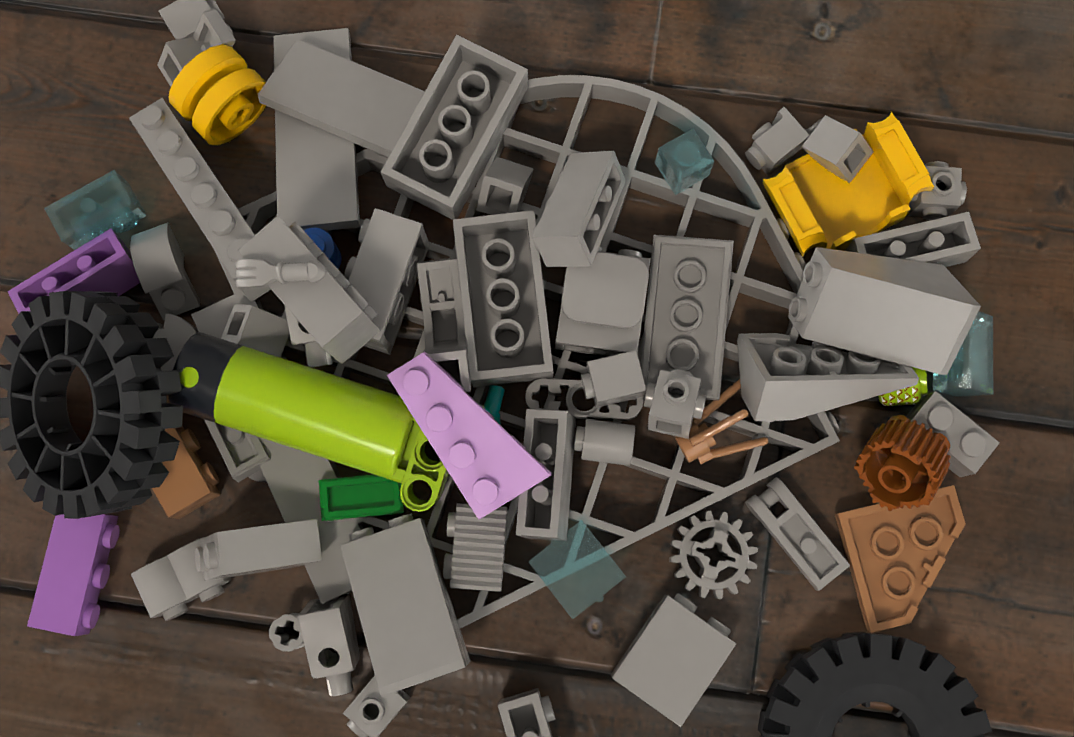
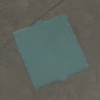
M582 520L567 531V541L551 540L549 546L528 561L572 619L595 601L602 602L604 599L603 595L626 577Z

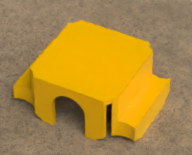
M892 112L883 121L867 123L862 136L874 152L850 183L831 173L809 154L785 165L783 171L776 177L763 179L762 183L802 257H804L808 250L814 247L844 251L854 238L879 233L903 221L910 211L909 203L912 198L920 192L932 191L934 189L929 172L900 121L897 120Z

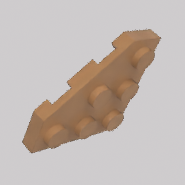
M954 485L939 488L929 505L923 504L918 508L913 505L912 509H909L904 505L903 508L899 507V509L888 511V507L884 506L881 508L880 503L835 514L868 633L912 622L926 590L931 588L946 561L945 556L955 538L959 537L966 525Z

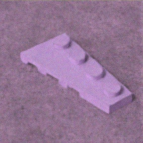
M426 352L421 353L387 375L478 520L551 476L552 472L541 462L539 463L513 435L511 436L483 406H480L464 391L465 389Z

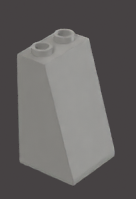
M816 247L811 261L804 268L803 280L798 293L790 302L788 318L804 339L947 375L981 306L942 264Z
M412 513L388 521L390 528L374 533L373 527L349 534L351 542L340 545L381 697L465 668L470 662L425 520L422 518L414 520Z

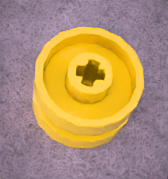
M221 44L210 47L196 55L183 67L170 88L169 103L186 121H192L193 128L209 145H221L242 134L264 111L266 105L259 102L257 94L266 81L255 70L248 69L245 60L231 46Z

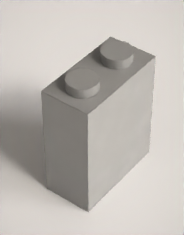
M317 519L216 532L200 539V547L195 548L196 568L198 572H203L204 581L304 566V564L322 561Z
M677 593L674 599L668 595L662 597L610 675L615 681L681 727L736 643L728 638L731 633L729 628L713 617H710L706 623L694 614L698 607Z

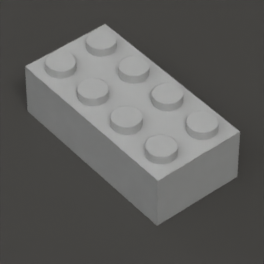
M456 34L381 170L386 186L452 220L457 219L528 89V69Z
M534 210L453 219L469 373L473 388L535 381L541 378L553 379V363L540 254L535 248L532 238L536 227Z

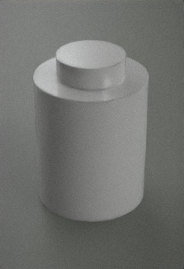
M586 419L585 427L577 426L574 450L582 451L581 460L630 466L634 446L635 425Z

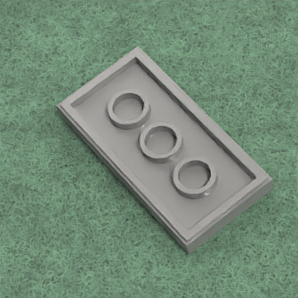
M296 39L257 95L261 104L389 157L425 91L305 41Z
M665 235L653 236L640 366L646 390L649 382L657 384L660 370L670 372L672 369H680L690 372L696 378H701L699 393L707 395L706 400L719 401L734 241Z

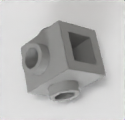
M928 162L925 164V167L929 172L934 189L932 191L920 192L912 198L909 203L910 211L908 216L923 217L925 220L948 217L963 205L966 198V182L961 181L962 168L949 167V164L946 162Z
M672 369L670 372L660 370L657 384L649 382L645 396L644 407L650 408L648 430L689 439L693 418H702L707 396L699 393L701 378H696L690 372L680 369Z

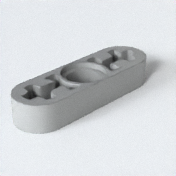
M541 378L533 381L528 386L525 394L528 409L565 411L559 410L561 401H550L547 404V408H539V402L532 400V395L539 394L540 388L546 387L548 388L549 395L561 396L560 388H569L566 395L567 411L576 419L630 421L640 413L643 407V397L632 399L636 401V405L630 406L627 413L621 412V408L617 404L607 405L608 413L599 412L601 407L596 408L595 406L589 411H580L573 405L572 397L576 391L583 389L581 380Z

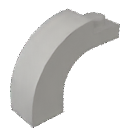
M457 258L417 262L425 331L424 352L465 389V392H471Z

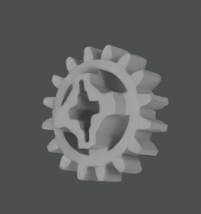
M705 511L703 522H700L695 515L689 517L691 528L679 526L677 531L682 536L681 541L672 540L670 542L672 547L678 549V555L669 557V562L679 563L680 569L674 573L675 578L686 576L688 580L684 588L690 591L696 585L699 586V597L702 598L707 596L709 589L713 590L716 599L723 598L724 588H727L731 594H737L738 588L735 584L737 581L744 584H749L751 581L745 574L746 569H757V564L749 561V555L757 553L758 548L748 547L746 542L753 536L752 532L741 534L739 529L743 521L737 519L731 524L727 523L728 513L721 512L718 519L714 520L712 512ZM712 527L707 539L702 542L691 541L697 532ZM729 534L734 538L739 554L733 552L727 542ZM714 544H716L717 552L722 554L723 557L729 558L730 561H714L711 566L709 565L710 558L704 556V553L696 551V549L713 548ZM687 556L695 558L700 567L699 577L691 570ZM727 567L735 569L727 579L715 582L721 570Z

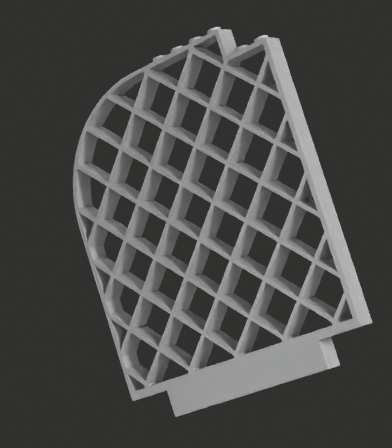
M558 75L528 80V89L520 104L560 97H580L563 146L512 130L511 127L519 108L518 105L478 179L476 187H474L467 200L470 204L465 218L479 217L481 211L476 210L484 175L495 158L501 157L504 147L556 164L541 208L523 203L519 211L534 210L536 226H538L546 208L547 200L554 191L559 174L564 169L570 153H582L573 150L591 98L629 105L645 111L646 114L628 166L620 165L626 182L600 243L602 252H607L608 249L616 252L622 249L635 250L642 253L643 258H650L651 263L652 245L614 233L629 188L685 206L676 233L678 237H684L693 209L749 227L735 271L731 272L726 329L738 292L789 309L790 302L796 297L802 283L806 263L798 252H793L787 241L789 233L786 225L780 218H775L744 162L710 125L687 108L659 93L615 79L587 75ZM654 115L678 127L705 148L692 188L636 170ZM369 149L357 153V175H363L371 170L381 173L388 157ZM711 155L732 178L749 207L699 191ZM277 191L238 209L254 235L265 227L268 218L277 215ZM401 194L394 214L408 219L414 200ZM360 219V227L344 230L359 234L364 220ZM759 228L794 292L744 276ZM333 230L326 231V232L331 236ZM429 242L430 246L426 257L434 260L457 258L456 244L452 250ZM217 255L234 295L195 312L191 316L199 332L222 338L234 304L252 305L262 310L264 308L259 298L250 302L240 288H236V282ZM543 280L544 296L562 302L564 287ZM407 307L403 319L424 326L423 311ZM284 310L282 318L287 320L286 310ZM643 314L642 317V330H644L646 314ZM789 321L785 335H790V342L796 343L799 333L792 322ZM424 330L413 358L425 351ZM643 331V334H642V337H641V340H640V343H639V346H638V352H637L640 365H641V356H642V346H643L644 331ZM289 334L281 358L287 360L284 354L287 350L306 356L305 344L292 345ZM725 341L723 357L739 362L738 346ZM827 345V347H831L838 351L843 350L842 348ZM359 350L343 364L331 356V365L336 367L333 375L349 379L350 373L353 372L393 386L387 376L390 373L355 361ZM563 350L561 358L552 355L553 370L556 371L554 379H564L565 374L581 379V375L587 374L585 366L570 361L572 351ZM489 386L477 387L473 399L480 406L484 407L483 402ZM548 394L544 408H547L548 402L556 401L557 396ZM628 401L619 402L621 412L625 413ZM499 411L501 414V424L525 431V419ZM714 411L703 421L716 424L730 415ZM829 411L808 416L820 441L814 444L768 429L770 422L757 421V424L745 420L736 422V424L727 429L752 437V440L766 437L769 440L768 443L796 453L755 472L763 446L749 449L739 480L725 488L680 473L685 456L678 444L670 469L632 456L631 464L627 467L666 480L652 523L635 532L590 517L607 463L599 462L582 514L569 509L568 519L578 522V526L564 567L546 576H541L504 563V572L533 582L487 605L485 604L490 591L480 590L473 612L457 619L459 628L479 620L839 442L837 433L840 430L836 419ZM245 433L254 455L257 456L258 454L249 438L251 434ZM258 437L270 458L269 461L260 465V468L285 523L317 519L322 561L304 565L321 603H329L345 594L353 592L340 545L351 542L349 534L365 529V524L386 530L390 528L389 523L375 517L321 521L319 480L342 478L335 462ZM449 474L443 494L435 503L427 530L433 547L453 553L452 544L435 539L455 484ZM675 484L708 494V496L665 517ZM519 495L511 500L508 509L505 546L518 512ZM586 526L621 537V539L575 561Z

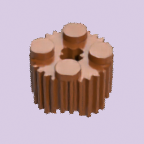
M904 415L892 416L886 424L882 423L879 428L877 427L854 466V469L860 475L859 478L865 480L863 485L869 487L868 491L873 498L872 502L880 503L881 508L884 506L888 507V511L899 509V507L903 508L904 505L909 509H912L913 505L917 508L923 504L929 505L950 466L949 460L951 457L947 453L951 445L947 437L941 433H932V428L926 429L924 423L918 425L916 420L911 422Z

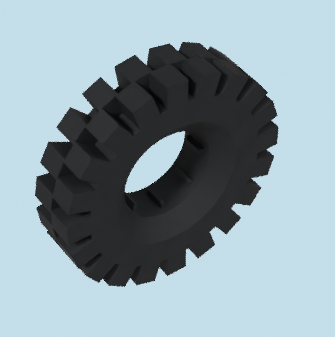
M106 291L50 292L49 296H40L29 303L30 311H21L16 317L12 326L17 335H6L0 353L11 363L0 365V387L8 390L7 397L0 398V418H9L10 422L9 426L0 430L2 451L18 450L8 462L13 476L16 480L27 479L23 491L33 502L43 501L42 509L55 516L64 514V518L80 519L132 509V506L141 505L152 496L150 488L160 487L169 473L162 462L175 460L180 441L168 434L165 429L182 427L183 406L167 403L166 395L182 391L178 370H161V367L174 357L167 338H153L159 325L149 312H138L140 304L127 296H118V293ZM76 366L86 376L93 397V421L90 432L84 442L74 432L67 411V386Z
M866 632L843 633L842 637L835 639L828 637L810 645L812 650L805 655L798 653L784 667L787 672L782 679L778 680L775 678L766 695V697L770 698L767 710H761L757 729L762 733V737H831L836 723L843 722L841 717L849 709L859 704L864 707H870V702H883L893 707L891 713L894 716H902L908 726L911 737H984V733L992 732L986 710L977 708L973 701L979 697L967 678L959 677L955 674L954 669L956 667L942 655L930 652L925 649V645L906 638Z

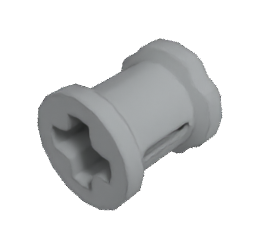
M300 613L284 614L272 622L269 628V637L273 641L275 648L290 652L304 647L298 620ZM294 622L293 627L294 630L299 631V637L289 641V634L284 632V627L292 625Z

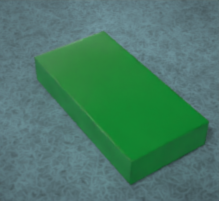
M377 475L319 480L321 521L404 514V503L400 496L402 484Z

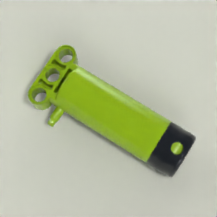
M202 332L192 335L182 347L173 367V370H178L182 391L168 395L170 404L183 406V413L401 483V500L412 511L422 512L428 510L442 496L449 472L442 461H432L426 456L425 445L428 439L400 396ZM416 480H423L430 485L432 495L429 500H420L414 495L413 483Z

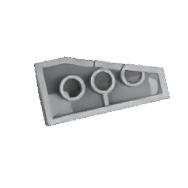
M748 333L738 334L737 338L741 397L754 421L796 420L917 385L919 381L918 375L910 366L853 351H838L827 347L826 344L813 341L812 346L791 343L790 335Z

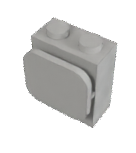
M599 246L591 266L567 267L555 349L606 357L635 350L638 352L649 279L650 258H643L642 253L628 249L619 250L618 254L602 252V247Z

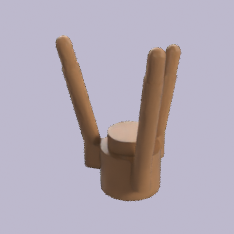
M740 379L720 394L719 401L713 400L704 408L701 419L693 418L689 439L674 436L688 463L698 459L702 465L713 458L768 444V438L762 437L710 450V447L716 445L713 438L715 434L748 416V411L745 409L709 428L705 423L699 425L741 389Z

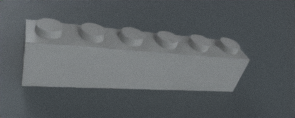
M161 98L129 119L236 282V260H245L237 250L254 236V233L164 99ZM269 286L240 288L250 302L271 290Z

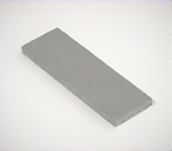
M348 28L274 36V70L296 39L352 61L351 36ZM275 110L277 216L289 227L296 221L303 230L320 228L330 231L360 227L356 144Z

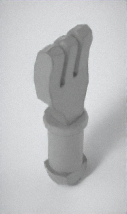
M236 260V288L269 286L276 280L281 284H285L288 281H310L313 283L320 281L325 276L326 270L322 263L312 260L308 263H286L281 261L277 266L266 260Z

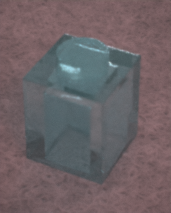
M694 128L661 146L658 149L655 164L673 193L677 195L708 177L715 161Z

